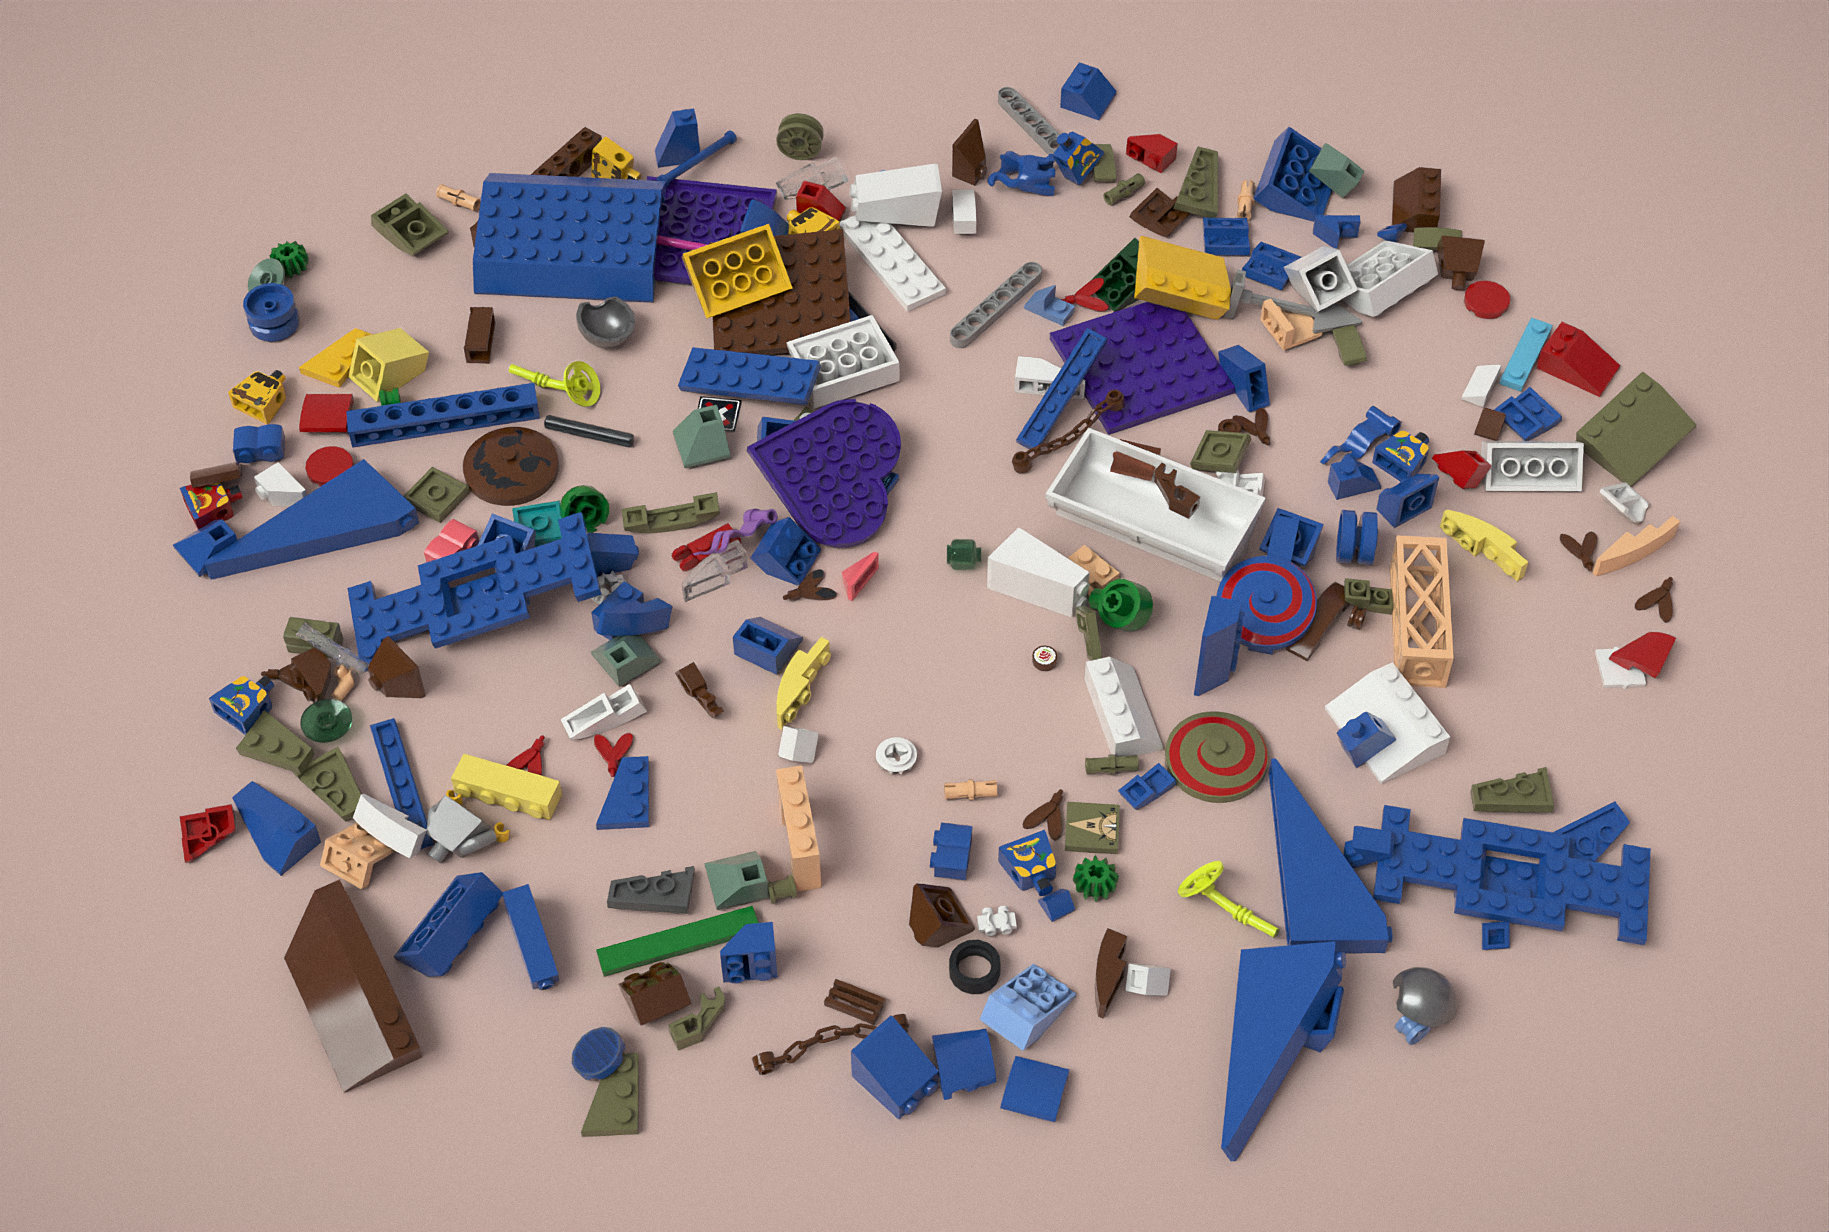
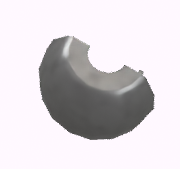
M618 297L606 298L603 303L595 306L590 305V302L581 303L576 313L580 333L589 343L601 348L615 347L622 344L632 334L636 322L632 309Z
M1412 967L1400 972L1394 978L1393 987L1397 989L1399 986V996L1396 1002L1397 1010L1404 1016L1424 1026L1437 1028L1438 1025L1449 1023L1454 1019L1457 1010V999L1452 984L1444 975L1427 967Z

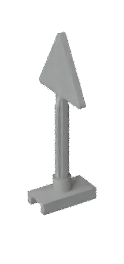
M1238 269L1231 285L1230 308L1224 314V317L1233 319L1239 302L1263 305V301L1271 298L1281 310L1313 317V333L1315 334L1351 325L1360 326L1362 323L1361 319L1336 303L1317 312L1311 306L1254 294L1252 291L1244 289L1246 271Z

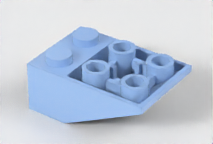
M1033 963L989 995L980 1020L1024 1051L1042 1036L1077 994L1064 983L1059 982L1046 973L1044 969Z

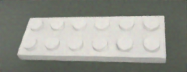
M855 215L840 222V229H843L844 237L907 312L946 295V288L890 223L856 221Z

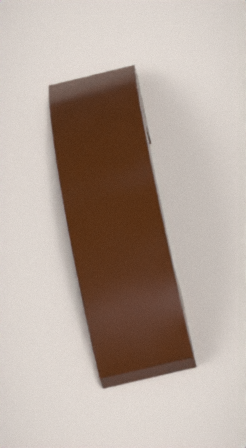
M1334 582L1317 599L1316 613L1310 629L1300 640L1286 647V651L1305 661L1310 659L1320 645L1323 635L1341 611L1344 612L1350 605V603L1345 601L1343 585Z

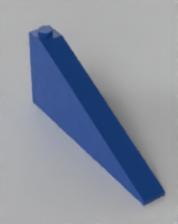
M363 459L203 563L208 577L212 580L398 537L406 531L413 529L419 524L416 508Z
M1271 759L1268 774L1287 945L1335 941L1340 950L1345 954L1385 953L1388 943L1392 942V928L1387 926L1385 914L1278 760Z
M1335 941L1241 949L1221 1149L1230 1161L1238 1159L1342 980L1343 968H1346L1347 960L1345 953L1340 950Z

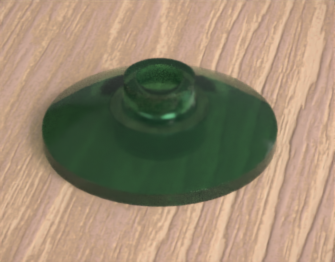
M336 699L319 700L311 704L303 712L300 721L301 729L304 735L312 741L319 743L332 742L348 732L352 725V713L349 707L342 701Z

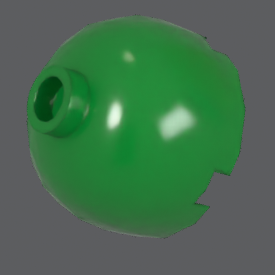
M587 485L575 486L568 490L562 497L559 506L561 518L582 512L587 532L589 533L597 531L595 527H598L601 523L604 525L610 512L609 503L604 495L594 487Z

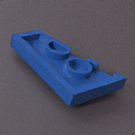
M648 756L622 757L597 820V830L649 827Z
M1616 801L1553 833L1570 835L1569 858L1596 862L1628 827L1630 821Z

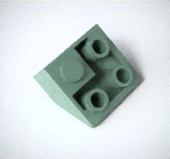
M1327 143L1322 146L1309 170L1316 178L1342 198L1359 183L1365 172L1351 159Z
M717 405L693 410L673 430V436L684 468L731 458L723 421Z
M639 634L616 636L591 651L592 656L619 687L661 662L658 655Z
M756 851L704 863L717 910L769 898L766 874L761 858Z

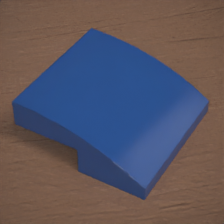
M750 201L740 233L769 224L773 236L788 234L789 224L779 214L759 201Z
M1203 218L1205 253L1212 255H1250L1247 218Z
M1260 242L1253 249L1251 258L1242 267V271H1246L1245 277L1283 290L1289 282V277L1284 267L1302 257Z
M1531 387L1516 398L1511 396L1494 409L1506 414L1504 422L1524 441L1538 437L1562 421V416Z
M1015 1056L1000 1109L1055 1122L1070 1069Z

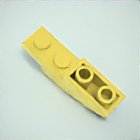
M1445 510L1443 512L1440 528L1445 534L1456 540L1463 549L1468 550L1474 556L1480 552L1484 553L1489 560L1496 563L1507 575H1510L1517 582L1524 577L1528 561L1515 551L1517 541L1495 526L1473 516L1452 510Z
M820 637L807 654L798 649L788 664L780 682L776 702L779 729L782 730L783 726H786L788 722L791 723L795 719L798 709L802 705H806L810 700V683L815 679L822 665L825 666L831 657L829 640Z

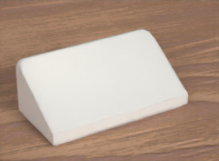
M1501 365L1477 366L1461 400L1484 407L1499 376Z

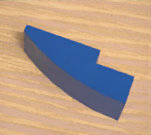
M659 598L645 603H640L634 599L602 610L597 634L610 636L637 635L666 629L669 626L673 606Z

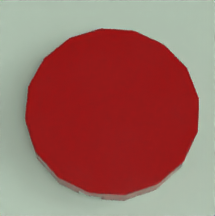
M1477 281L1466 289L1464 304L1469 312L1470 310L1475 312V316L1493 319L1502 316V313L1508 310L1510 295L1502 285L1496 282Z
M327 446L316 450L309 456L306 461L305 470L309 480L321 487L354 466V462L350 453L344 448Z

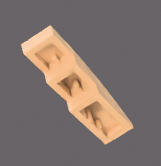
M1671 516L1658 529L1649 524L1636 537L1626 532L1597 558L1592 574L1599 576L1619 570L1655 552L1675 536L1680 521Z

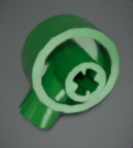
M1116 579L1108 583L1104 589L1095 588L1089 596L1090 608L1099 611L1100 617L1105 624L1126 632H1134L1141 629L1149 621L1153 612V599L1148 589L1139 583L1127 579Z

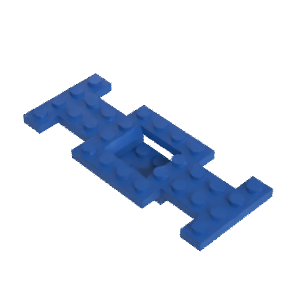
M582 512L558 519L562 539L517 553L514 539L509 535L417 565L421 585L376 599L375 588L371 581L347 588L359 663L363 672L368 671V665L383 639L387 636L396 641L429 630L432 645L436 649L530 618L528 605H530L529 597L572 583L575 598L578 602L602 595ZM495 567V574L452 588L448 584L450 581Z
M1384 805L1381 830L1391 831L1395 834L1393 857L1377 861L1374 900L1400 904L1403 882L1454 890L1455 914L1503 922L1509 921V923L1563 931L1565 909L1618 917L1617 941L1645 945L1647 941L1651 848L1624 844L1621 850V866L1569 858L1570 835L1468 818H1463L1460 840L1408 831L1411 809ZM1486 850L1539 858L1540 860L1538 864L1491 857L1486 856Z

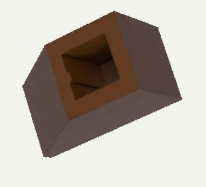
M316 646L291 658L289 673L292 680L301 685L307 701H312L318 709L322 707L331 679V663L319 646Z

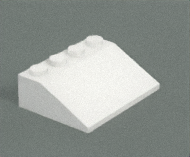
M1387 240L1383 241L1347 265L1358 291L1341 300L1358 313L1371 317L1379 316L1382 314V311L1397 304L1400 299L1412 294L1414 290L1429 283L1432 278L1438 275L1433 250Z
M873 315L787 342L792 358L818 360L821 364L809 398L813 409L900 381L899 361Z
M1393 662L1370 672L1325 706V710L1339 729L1344 727L1350 719H1355L1363 712H1369L1381 718L1397 739L1365 762L1380 784L1446 754L1450 740L1449 734Z

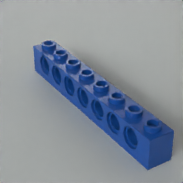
M534 383L346 411L348 433L352 448L540 419Z

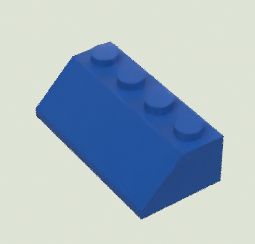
M1211 596L1202 635L1194 696H1200L1228 682L1230 672H1235L1245 612H1241L1242 601Z
M483 872L457 875L393 957L427 977L445 975L453 965L451 962L455 957L467 948L468 940L471 936L481 930L487 915L498 908L500 904L498 901L503 896L502 891Z

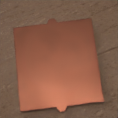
M1120 439L1160 456L1161 448ZM1118 451L1113 453L1114 459L1110 472L1147 481L1152 480L1155 466Z

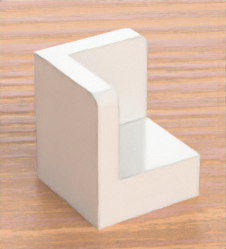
M783 726L779 757L792 761L813 763L819 733L803 728Z
M1129 963L1125 991L1143 995L1166 996L1168 994L1171 968L1152 964Z

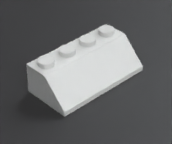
M1482 441L1481 456L1492 465L1483 478L1485 491H1582L1584 443L1578 441Z
M1112 657L1087 661L1084 680L1111 754H1114V756H1138L1163 750L1162 742L1133 666Z

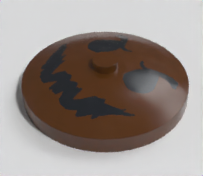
M505 427L484 434L469 447L463 460V474L466 484L470 487V491L479 499L500 506L521 505L537 499L550 489L559 471L558 455L553 443L538 431L524 427Z

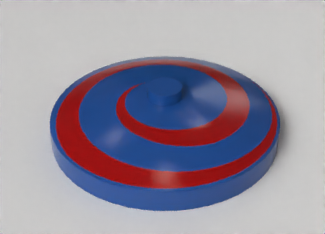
M1257 556L1239 562L1224 575L1217 590V597L1242 601L1241 612H1245L1240 644L1256 650H1278L1288 647L1300 640L1310 629L1314 621L1317 597L1311 580L1297 565L1279 557Z

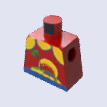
M220 482L192 488V485L180 488L185 505L197 530L214 520L223 519L225 522L232 518L234 513L230 503L243 499L238 485L226 490L223 489Z

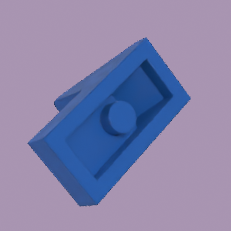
M1315 215L1313 235L1337 249L1339 237H1358L1361 222L1360 215Z
M1354 826L1353 840L1347 841L1344 844V857L1352 868L1393 857L1395 834L1386 830Z

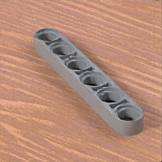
M1001 88L998 91V104L1048 155L1054 154L1056 149L1051 146L1059 145L1057 138L1060 134L1014 88ZM1003 96H1011V97H1013V98H1011V99H1004V98H1002V97H1003ZM1015 108H1023V109H1025V110H1024V111H1016V110H1014V109H1015ZM1028 120H1035L1036 123H1034V124H1029V123H1027V121H1028ZM1045 132V133H1048L1049 135H1048V136H1040L1039 133Z
M1027 262L951 329V344L956 348H965L1040 282L1042 277L1041 265L1036 262ZM1032 270L1036 271L1037 274L1028 275L1026 272ZM1014 283H1020L1023 285V287L1015 288L1012 285ZM1007 296L1009 297V299L1006 301H1001L998 299V297ZM991 308L994 309L995 312L988 314L985 313L984 310ZM972 321H977L980 323V325L975 327L971 326L969 323ZM958 334H963L966 336V338L956 339L955 336Z

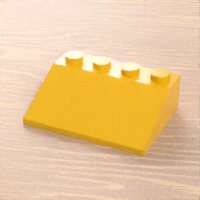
M769 224L683 253L682 255L687 273L706 319L792 289Z
M1140 236L1135 299L1218 320L1229 310L1231 287L1223 257Z

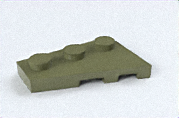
M265 710L236 747L239 755L299 774L304 771L315 755L310 746Z
M339 747L311 760L301 774L293 772L302 783L345 822L353 818L362 793Z
M1546 767L1539 768L1537 773L1527 775L1523 772L1516 774L1515 778L1508 780L1498 778L1473 784L1470 791L1474 811L1553 812L1554 808Z
M623 1053L622 1056L624 1058L619 1067L612 1074L600 1080L581 1130L582 1137L639 1134L638 1053Z

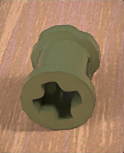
M792 874L787 875L786 879L774 882L767 880L771 904L776 903L778 899L790 896L797 898V890Z

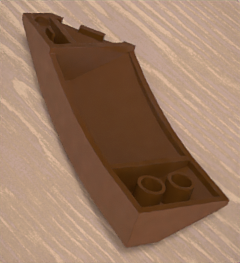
M340 879L314 890L284 960L345 1093L422 1058V1053L380 959Z

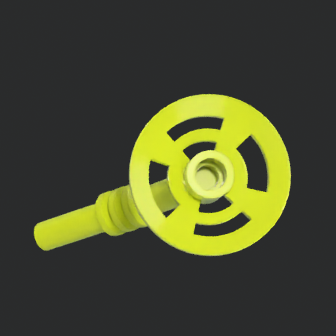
M583 361L572 362L566 367L564 381L551 379L549 375L545 376L544 373L540 374L539 371L535 373L511 364L509 367V373L530 380L534 385L537 384V386H542L544 389L549 387L566 391L570 399L582 407H589L595 404L600 396L598 376L594 369ZM574 368V375L568 379L569 372ZM581 370H583L588 375L591 382H589L587 376L584 373H582ZM588 390H591L592 394L586 401L583 396L587 394Z
M1221 861L1205 864L1191 873L1180 884L1178 894L1181 897L1194 896L1199 893L1206 895L1232 914L1233 919H1238V922H1243L1244 925L1249 924L1273 938L1277 936L1279 928L1255 916L1254 912L1248 908H1243L1242 905L1237 906L1214 889V882L1219 878L1224 869Z

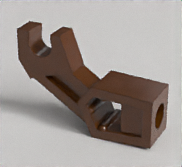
M1161 463L1155 469L1154 483L1157 484L1169 506V510L1189 519L1199 508L1200 496L1182 485L1176 486L1177 470L1173 469L1171 473L1166 474L1164 473L1166 464Z
M694 662L675 672L686 694L694 697L709 716L714 718L724 712L723 708L718 707L716 704V696L707 691V683Z

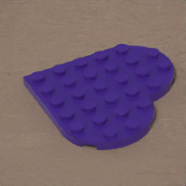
M844 399L832 402L747 446V453L797 525L811 539L826 546L845 548L866 542L881 528L888 506L887 492L882 480L893 471L898 462L901 437L895 422L883 409L872 403L868 405L856 402V399Z

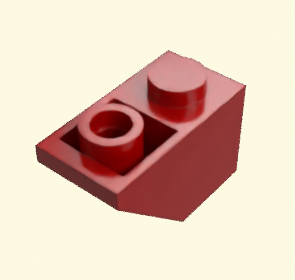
M1161 134L1129 136L1127 138L1126 155L1162 173L1176 160L1178 143Z
M803 181L796 194V207L800 214L813 207L840 222L846 211V207L823 185Z
M1462 450L1435 454L1432 457L1438 464V469L1443 473L1449 474L1454 479V484L1462 489L1477 488L1492 467L1477 451Z

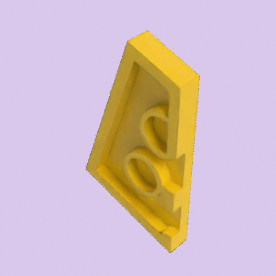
M354 328L299 367L300 374L340 388L349 376L356 339L373 334Z

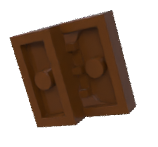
M1156 188L1131 212L1129 217L1142 227L1158 235L1168 237L1191 213L1173 209L1177 196L1172 200L1160 189Z
M239 461L191 471L190 481L192 488L241 478L242 466Z

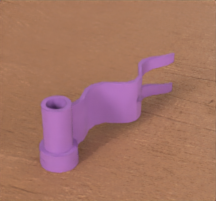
M749 509L745 511L743 515L744 524L740 530L717 532L714 535L712 547L709 551L695 552L693 555L725 552L730 538L751 536L758 527L764 524L775 523L778 518L777 512L774 509ZM723 536L721 547L718 551H716L718 549L721 537Z

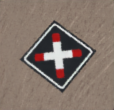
M700 396L697 409L717 405L725 431L735 432L741 400Z

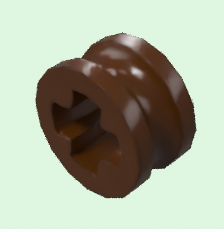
M1355 605L1347 626L1355 625L1356 629L1360 630L1367 609L1360 610Z

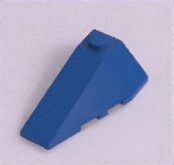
M251 781L232 797L264 862L280 876L321 843L315 824L297 809L255 782Z

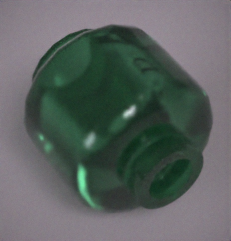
M953 539L951 545H947V564H951L953 570H973L976 567V562H981V547H976L974 539Z

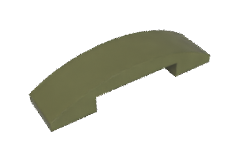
M717 492L693 496V503L648 511L646 505L622 509L624 530L637 533H662L682 530L704 523L720 514Z

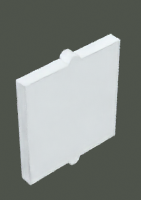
M1620 648L1596 649L1595 655L1604 688L1622 687L1627 689V687L1646 685L1643 671L1634 666L1628 671L1609 660L1610 655Z

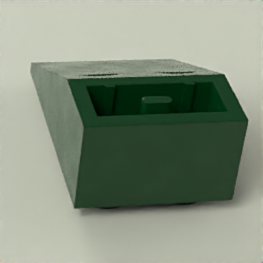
M1136 238L1129 242L1093 278H1102L1104 280L1101 289L1095 294L1114 312L1139 300L1134 298L1139 241Z

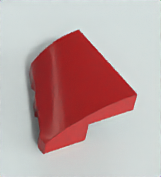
M1648 632L1613 652L1609 660L1628 671L1634 666L1656 678L1667 659L1676 637L1662 632Z
M232 804L206 808L205 812L179 816L185 863L193 861L236 831L235 814Z

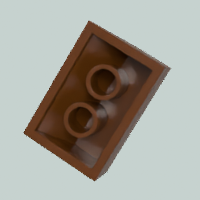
M1418 167L1394 181L1392 225L1405 223L1407 228L1404 232L1413 233L1414 228L1438 227L1440 218L1441 169Z

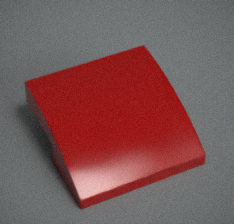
M306 394L300 416L299 431L347 432L346 411H351L354 403L353 394Z

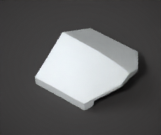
M1626 482L1601 488L1599 492L1603 500L1619 514L1636 524L1644 520L1649 503Z

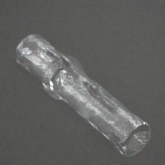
M306 622L303 623L296 634L297 637L337 661V665L345 666L360 677L370 664L350 652V648H344Z

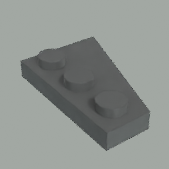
M694 866L685 867V871L671 873V870L662 871L660 876L648 878L640 875L612 880L607 898V908L687 914L695 868Z

